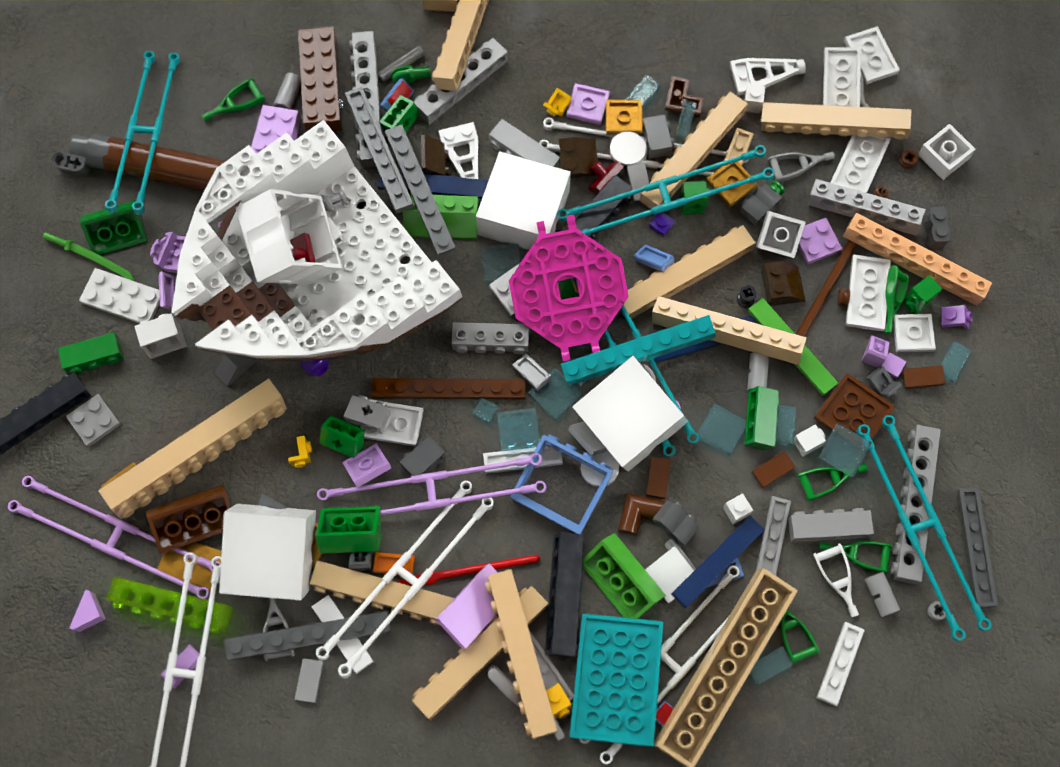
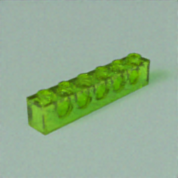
M114 576L106 600L112 603V607L124 609V606L131 608V612L143 614V611L149 612L151 617L162 619V616L170 618V622L177 623L182 593ZM131 592H135V598L132 601H128V595ZM187 595L182 621L188 622L189 627L200 629L201 626L205 627L204 615L207 613L209 600ZM150 597H154V603L151 606H147V600ZM169 602H173V608L170 611H166V605ZM214 602L209 632L219 634L220 631L227 632L234 610L231 606ZM192 606V614L185 616V610Z

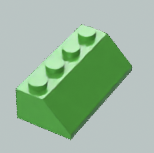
M409 194L414 207L403 211V227L411 237L430 238L413 197ZM433 195L451 238L477 240L476 215L479 209L478 196Z
M615 533L603 539L582 560L583 568L624 618L639 619L666 596Z

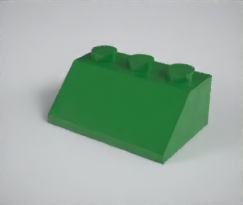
M136 200L117 205L118 210L115 213H109L106 209L81 216L80 225L92 252L100 255L148 241L142 216L135 214L132 209V204Z
M381 507L322 508L316 531L319 553L379 551L381 543Z

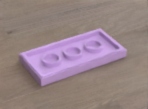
M490 563L471 580L435 619L462 649H466L497 614L493 613L491 602L494 601L493 594H488L485 582L489 581L488 575L498 573Z

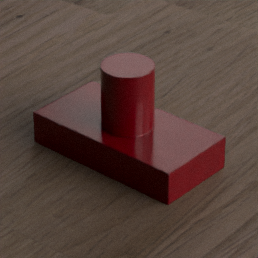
M600 161L595 162L591 169L598 178L588 189L592 193L601 192L624 166L618 161L610 163L605 168Z
M303 233L290 240L293 247L291 252L295 261L305 258L306 262L316 263L308 233Z

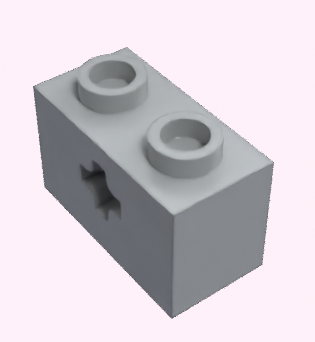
M352 395L344 418L348 423L383 434L391 413L389 407L383 402L377 401L374 403L365 396L359 395L356 397Z

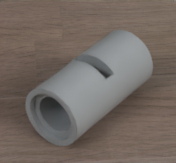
M286 73L274 101V107L291 110L301 87L300 76L294 73Z
M755 352L750 354L747 392L757 386L767 388L769 356Z
M884 572L865 579L881 618L900 611Z

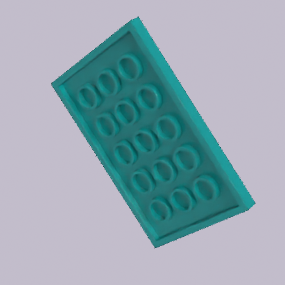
M582 614L570 729L571 739L653 747L663 621Z

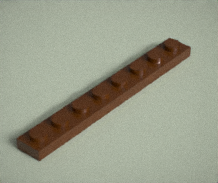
M372 378V398L525 400V379Z

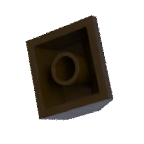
M421 135V166L423 174L449 176V166H446V161H449V150H445L444 142L427 135Z
M560 138L561 167L563 170L571 172L570 178L595 176L596 174L591 169V166L598 161L595 138Z
M784 261L764 264L761 274L767 303L770 306L805 302L798 266Z

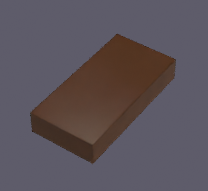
M943 365L903 369L905 389L945 385Z
M783 451L754 469L751 473L760 486L764 488L793 470L796 466L786 452Z
M651 458L646 496L666 498L671 460Z

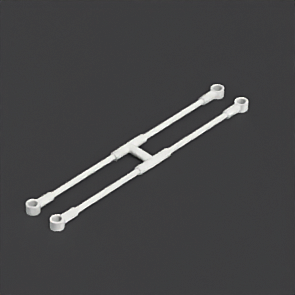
M545 118L543 121V127L548 131L552 129H567L609 137L616 136L606 135V131L555 122L552 118ZM547 140L539 142L541 145H546L547 147L545 148L550 151L560 152L559 145L550 144ZM674 143V147H682L683 144ZM646 146L644 159L640 163L645 162V166L649 168H663V164L646 160L648 152ZM713 149L710 153L726 156L728 150L720 151ZM597 153V158L613 160L611 155ZM706 171L698 175L711 176L714 172Z
M463 481L460 484V489L451 499L461 498L465 494L471 493L472 484L469 481ZM463 486H469L470 488L465 490ZM482 499L481 506L473 514L471 520L431 567L427 568L417 579L405 570L403 566L411 558V554L455 504L446 506L408 552H405L382 578V582L337 634L333 635L324 646L316 650L317 658L321 661L328 659L329 652L338 643L342 634L380 590L396 574H399L412 584V587L362 648L346 664H342L338 668L339 675L342 678H348L353 667L361 659L362 654L407 601H410L426 583L435 568L463 535L487 510L493 508V499ZM489 501L491 504L485 505L484 503ZM326 651L325 656H320L319 653ZM347 668L349 671L347 674H342V669Z
M189 552L184 555V562L186 563L183 575L184 584L172 651L169 653L165 675L164 695L153 757L149 767H156L168 697L172 689L174 676L194 679L191 692L193 695L180 767L186 766L197 697L200 694L204 672L205 651L214 599L221 573V564L216 566L215 562L217 559L221 560L222 557L215 556L211 561L213 566L212 587L200 655L197 659L196 669L193 671L175 668L189 580L192 577L193 566L198 560L197 555ZM190 555L193 556L192 562H188V557Z
M730 566L726 575L717 583L718 586L671 638L669 637L661 646L660 659L676 674L657 696V704L695 665L696 660L716 639L727 621L726 619L696 654L690 657L682 667L666 653L675 644V640L721 589H724L733 578L739 575L740 571L737 566ZM730 569L736 570V575H731ZM579 739V741H580L581 743H583V744H586V743H588V742L590 741V740L583 741V740H580V739ZM613 743L607 751L601 753L600 761L603 764H609L623 744ZM604 754H608L610 756V760L608 762H605L602 759V756Z

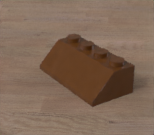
M221 485L145 511L159 554L222 533L224 512L231 508L225 488Z

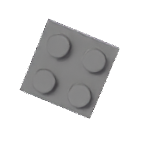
M99 394L66 416L88 447L121 425Z

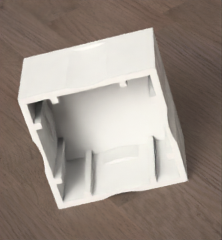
M499 151L476 215L478 235L500 242L513 243L530 250L539 236L536 222L544 221L546 234L556 232V225L559 219L557 212L565 206L570 191L571 172Z
M270 189L236 207L257 282L308 285L342 269L321 196L293 194L289 191ZM303 233H308L316 263L306 262L305 258L295 261L291 252L293 247L290 240Z
M634 356L572 406L618 463L628 472L647 457L659 443L667 440L688 422L681 411Z
M236 504L224 512L219 593L302 600L311 590L310 580L313 564L311 549L315 534L316 510L273 509L266 506Z

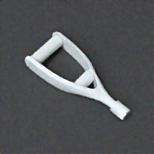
M838 544V546L823 552L814 553L821 573L830 586L846 601L851 617L859 615L851 598V572L842 545ZM842 553L847 566L848 577L832 583L819 561ZM848 586L846 592H842L841 590H839L840 588Z

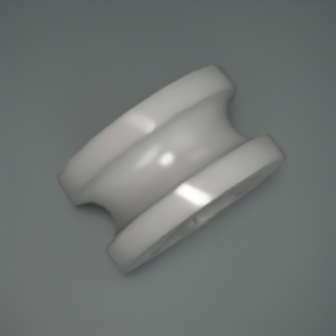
M936 601L928 607L927 612L932 620L940 621L946 617L940 601ZM934 606H936V608L940 607L942 609V611L940 612L941 616H939V614H934V611L936 610Z

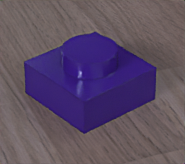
M661 212L650 222L649 228L664 237L674 225L675 220Z

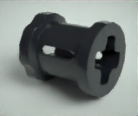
M747 285L740 289L737 297V302L740 306L747 308L754 303L757 295L755 288Z

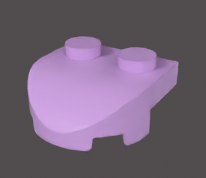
M168 232L165 233L166 236L163 239H157L154 242L150 255L153 257V262L161 269L177 273L180 252L186 237Z

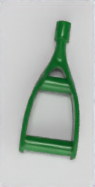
M250 78L229 91L217 108L203 114L202 117L206 122L216 114L244 111L262 103L265 100V96L254 83L255 80ZM249 87L255 99L235 106L232 98L240 91Z
M896 265L889 268L886 282L887 323H885V334H891L894 315L904 301L909 283V275L900 271ZM897 278H898V279H899V283H898V288H897V292H896V295H895L896 283H897Z
M866 464L856 466L854 469L822 467L801 472L797 475V478L801 481L807 496L806 500L811 501L831 493L853 474L868 471V467ZM829 472L835 486L825 492L814 495L807 475ZM838 473H840V474L843 475V478H842V479H840V476H839Z
M861 541L842 545L844 552L845 549L850 548L849 554L845 552V555L855 565L873 572L889 573L888 566L892 545L874 541ZM824 542L819 544V550L824 551L836 547ZM858 546L882 547L880 568L856 560Z
M787 609L780 620L781 637L790 662L796 664L795 662L814 654L818 655L819 649L807 627ZM785 616H788L791 619L785 621ZM799 625L812 646L792 654L786 639L785 630Z

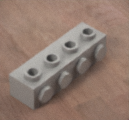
M453 322L452 349L456 350V352L475 351L476 353H485L486 351H494L497 354L505 352L523 354L528 352L529 327L525 324Z

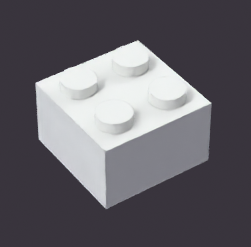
M949 124L922 146L918 156L944 180L970 159L975 148Z
M767 211L756 247L794 258L806 222Z
M172 313L162 314L156 319L140 322L139 325L134 326L140 346L150 359L187 347L182 328Z

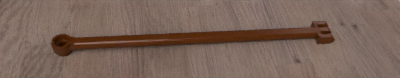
M879 186L875 188L872 195L887 198L889 192L885 187L883 190L884 194H880L879 191H882L884 186ZM849 240L797 330L796 335L806 336L856 248V243Z

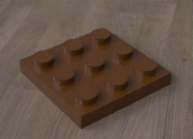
M847 373L813 419L862 453L866 445L862 437L857 435L859 426L862 424L868 425L870 428L869 435L872 439L882 426L883 418L890 415L895 406ZM861 428V432L866 434V430Z

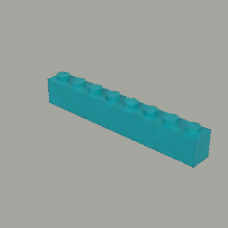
M710 315L562 363L561 367L567 384L571 386L613 372L632 356L641 363L716 338V332Z

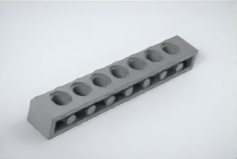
M373 31L352 33V40H349L350 51H353V56H350L351 66H354L355 70L351 71L352 81L356 84L353 90L362 87L366 98H369V105L382 132V127L379 123L381 113ZM355 120V127L356 129H359L358 124ZM359 129V134H356V143L360 145V150L357 151L358 162L361 161L363 168L376 167Z
M916 425L909 432L908 441L911 443L910 449H907L906 454L929 503H932L941 429ZM918 444L924 445L926 451L920 450ZM916 462L923 465V470L917 468ZM905 467L903 478L906 481L905 486L903 485L901 489V497H903L901 507L904 513L907 514L908 519H914L917 524L929 519L924 508L925 504L917 488L914 486L909 470ZM911 500H916L919 507H914L911 504ZM900 520V524L898 523L896 527L898 542L895 543L893 554L896 557L895 562L891 565V574H893V580L917 585L922 582L924 567L916 549L906 542V537L908 536ZM928 528L915 533L921 544L920 548L924 557ZM904 556L910 558L911 565H907L904 562Z

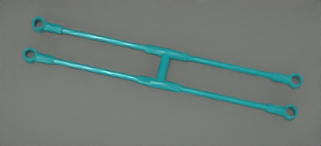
M152 51L144 53V72L133 114L130 116L115 185L109 200L105 202L106 210L109 213H115L118 210V189L134 133L152 134L151 147L141 189L138 192L136 202L132 204L135 214L141 215L145 211L144 199L155 147L158 144L161 133L163 114L172 76L175 73L176 66L180 63L177 53H171L168 56L170 62L168 67L169 73L154 127L136 126L137 114L147 75L152 63L155 62V55Z
M758 145L755 147V150L745 152L735 158L682 175L661 179L646 184L644 187L582 207L577 206L568 210L564 208L559 209L557 215L559 220L564 222L567 221V216L580 214L582 211L659 188L664 204L598 227L581 230V232L589 236L591 233L647 215L665 212L686 205L688 202L744 184L762 180L771 181L774 178V170L772 168H765L762 173L752 175L748 179L688 198L671 201L667 185L737 161H745L755 157L763 158L766 155V148L763 145ZM562 213H566L564 217L560 216Z
M572 278L576 287H578L576 278ZM623 305L621 311L633 331V336L635 339L641 338L642 335L639 329H636ZM606 329L604 335L609 343V347L616 346V343L613 342ZM654 358L647 360V362H650L668 397L681 411ZM688 421L683 427L687 433L688 441L695 444L699 441L700 437L698 433L694 432ZM692 434L697 436L695 441L690 440ZM668 439L661 442L664 454L668 457L674 456L676 449L669 443ZM669 447L673 449V452L671 454H667L666 452L667 448Z
M891 415L885 416L882 420V425L888 429L892 440L895 441L925 504L924 508L929 519L911 525L907 514L904 513L874 449L875 446L869 435V426L862 424L857 429V435L862 437L867 449L870 450L898 510V516L913 548L916 549L946 614L945 618L952 631L951 638L957 642L965 638V632L959 628L954 615L951 614L915 534L932 526L938 538L941 539L972 604L971 608L978 621L977 628L980 631L989 630L991 622L985 618L979 604L976 603L949 546L946 533L932 504L929 503L899 440L900 436L894 425L895 418ZM889 419L891 424H887L885 420ZM860 429H865L866 434L862 433ZM982 621H984L987 624L986 628L982 627ZM956 631L961 634L960 638L955 636Z

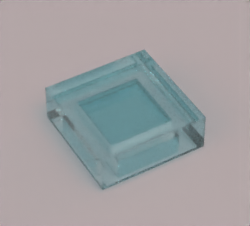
M481 397L472 415L490 424L499 407Z

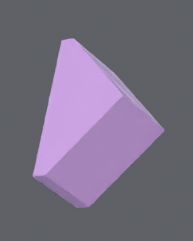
M871 335L861 362L876 368L881 366L887 358L889 342Z
M85 590L70 629L81 632L106 619L96 594Z

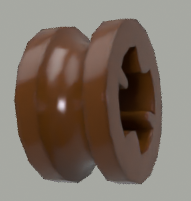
M913 150L904 151L899 160L901 166L907 169L912 168L918 160V155ZM908 156L909 159L912 158V161L908 162L909 160L906 161L905 158Z
M840 288L837 305L843 303L844 306H848L850 290L844 291Z

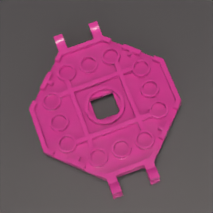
M574 215L567 216L569 230L546 234L544 221L536 222L539 236L509 279L515 317L559 347L563 362L570 361L568 347L591 343L592 353L600 351L598 341L629 297L622 259L578 230ZM576 278L579 297L561 300L557 281Z

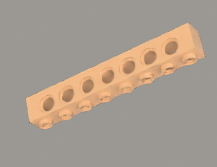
M858 213L854 215L843 234V237L885 259L891 260V262L924 279L930 275L941 288L976 306L986 297L992 282Z

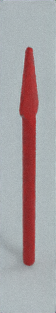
M530 555L491 562L490 565L495 570L539 562L540 556ZM489 563L440 572L433 571V574L425 584H434L440 579L479 573ZM423 573L414 576L418 579ZM405 579L397 581V583L412 585Z

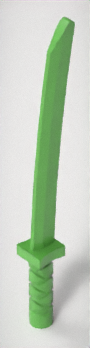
M47 232L43 234V239L64 246V250L81 254L126 279L135 281L128 270L75 244L74 240H65Z

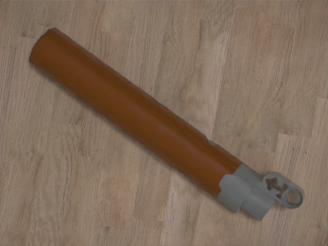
M96 133L91 135L90 138L74 135L70 142L69 153H54L51 157V164L61 172L78 176L88 175L91 167L118 173L125 139ZM132 141L122 174L143 178L151 145ZM156 146L148 179L205 191L216 168L226 162V160ZM65 159V162L60 165V162Z

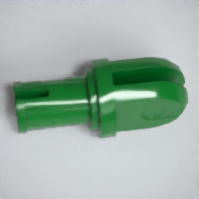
M405 66L396 68L392 72L391 77L395 84L399 79H404L407 84H413L416 79L431 77L429 66L421 68Z

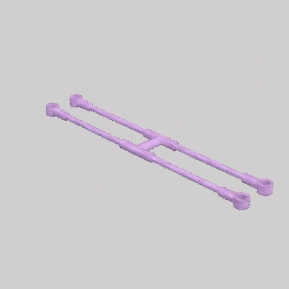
M534 453L530 457L518 458L515 461L448 472L445 470L411 476V478L363 485L358 488L329 490L321 488L317 492V497L320 500H328L330 497L341 496L344 493L411 482L412 484L426 482L429 501L415 503V505L381 510V515L451 506V504L516 493H544L547 486L543 481H537L535 484L520 486V488L436 500L434 480L515 465L533 464L538 466L542 463V456ZM539 456V462L534 463L533 457ZM540 483L544 485V489L541 491L537 489V485ZM323 491L327 493L325 498L321 497Z
M26 476L22 480V484L26 488H33L42 493H48L116 526L107 544L96 539L92 540L34 513L33 510L22 506L16 500L8 503V509L13 513H20L29 518H35L91 544L92 547L120 560L124 559L183 587L184 581L131 558L124 552L114 548L123 530L155 542L154 536L139 530V528L109 514H103L49 489L48 486L37 482L31 476ZM17 504V508L13 510V506ZM180 548L172 550L183 556L189 553ZM198 557V564L207 567L213 572L211 561L204 557ZM218 561L215 562L216 565H220V564H221V563L218 562ZM189 583L188 591L196 594L201 600H207L210 597V590L206 587H198ZM206 590V595L201 597V592Z

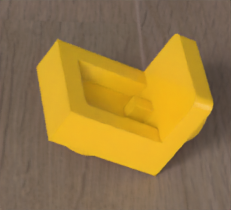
M556 88L548 103L545 102L543 105L547 107L546 112L554 117L556 114L562 116L573 98Z
M305 436L297 437L299 456L288 458L290 465L295 468L304 467L307 463H311L309 453L312 452V445Z
M558 683L546 690L555 719L558 717L562 719L568 716L573 708L560 684Z

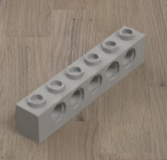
M494 38L489 42L483 43L479 50L469 55L462 81H460L457 91L450 90L449 92H444L445 90L437 89L436 85L433 84L427 92L415 99L414 103L420 113L419 116L430 125L508 61L507 50Z
M819 179L815 180L809 199L810 206L852 218L858 213L881 226L915 236L918 234L926 210Z

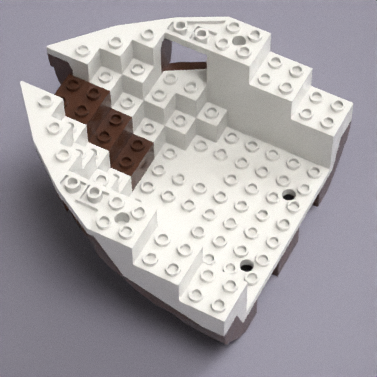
M322 120L295 141L286 132L256 154L248 145L216 168L196 206L180 252L172 313L179 319L202 320L208 323L213 331L195 344L203 351L268 361L313 362L312 360H326L353 354H364L399 341L447 312L463 300L460 289L437 260L434 262L429 260L356 169L346 147L326 122ZM270 189L289 191L293 194L321 196L322 201L325 196L330 197L342 189L349 205L344 204L337 207L333 212L326 211L327 218H331L345 239L343 243L336 247L342 269L308 285L257 282L236 207ZM360 202H366V207L363 209H358L357 205ZM228 210L218 233H216L209 223ZM403 257H410L409 263H400Z

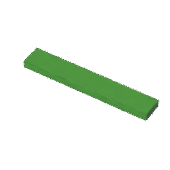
M763 298L748 309V312L760 325L795 334ZM805 346L799 365H795L819 393L824 396L838 382Z

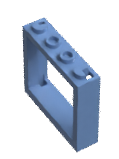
M549 434L547 437L543 435L534 453L541 455L546 445L601 473L605 477L579 525L520 493L511 494L510 498L575 534L581 535L613 475V471L610 470L612 467L604 462L596 463L593 461L594 457L585 452L581 455L576 452L577 448L568 443L564 446L559 443V439ZM539 456L533 457V462L537 463ZM530 464L526 466L514 489L525 486L535 465Z

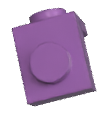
M965 305L942 307L943 327L963 326L965 329H969V324L972 323V313Z

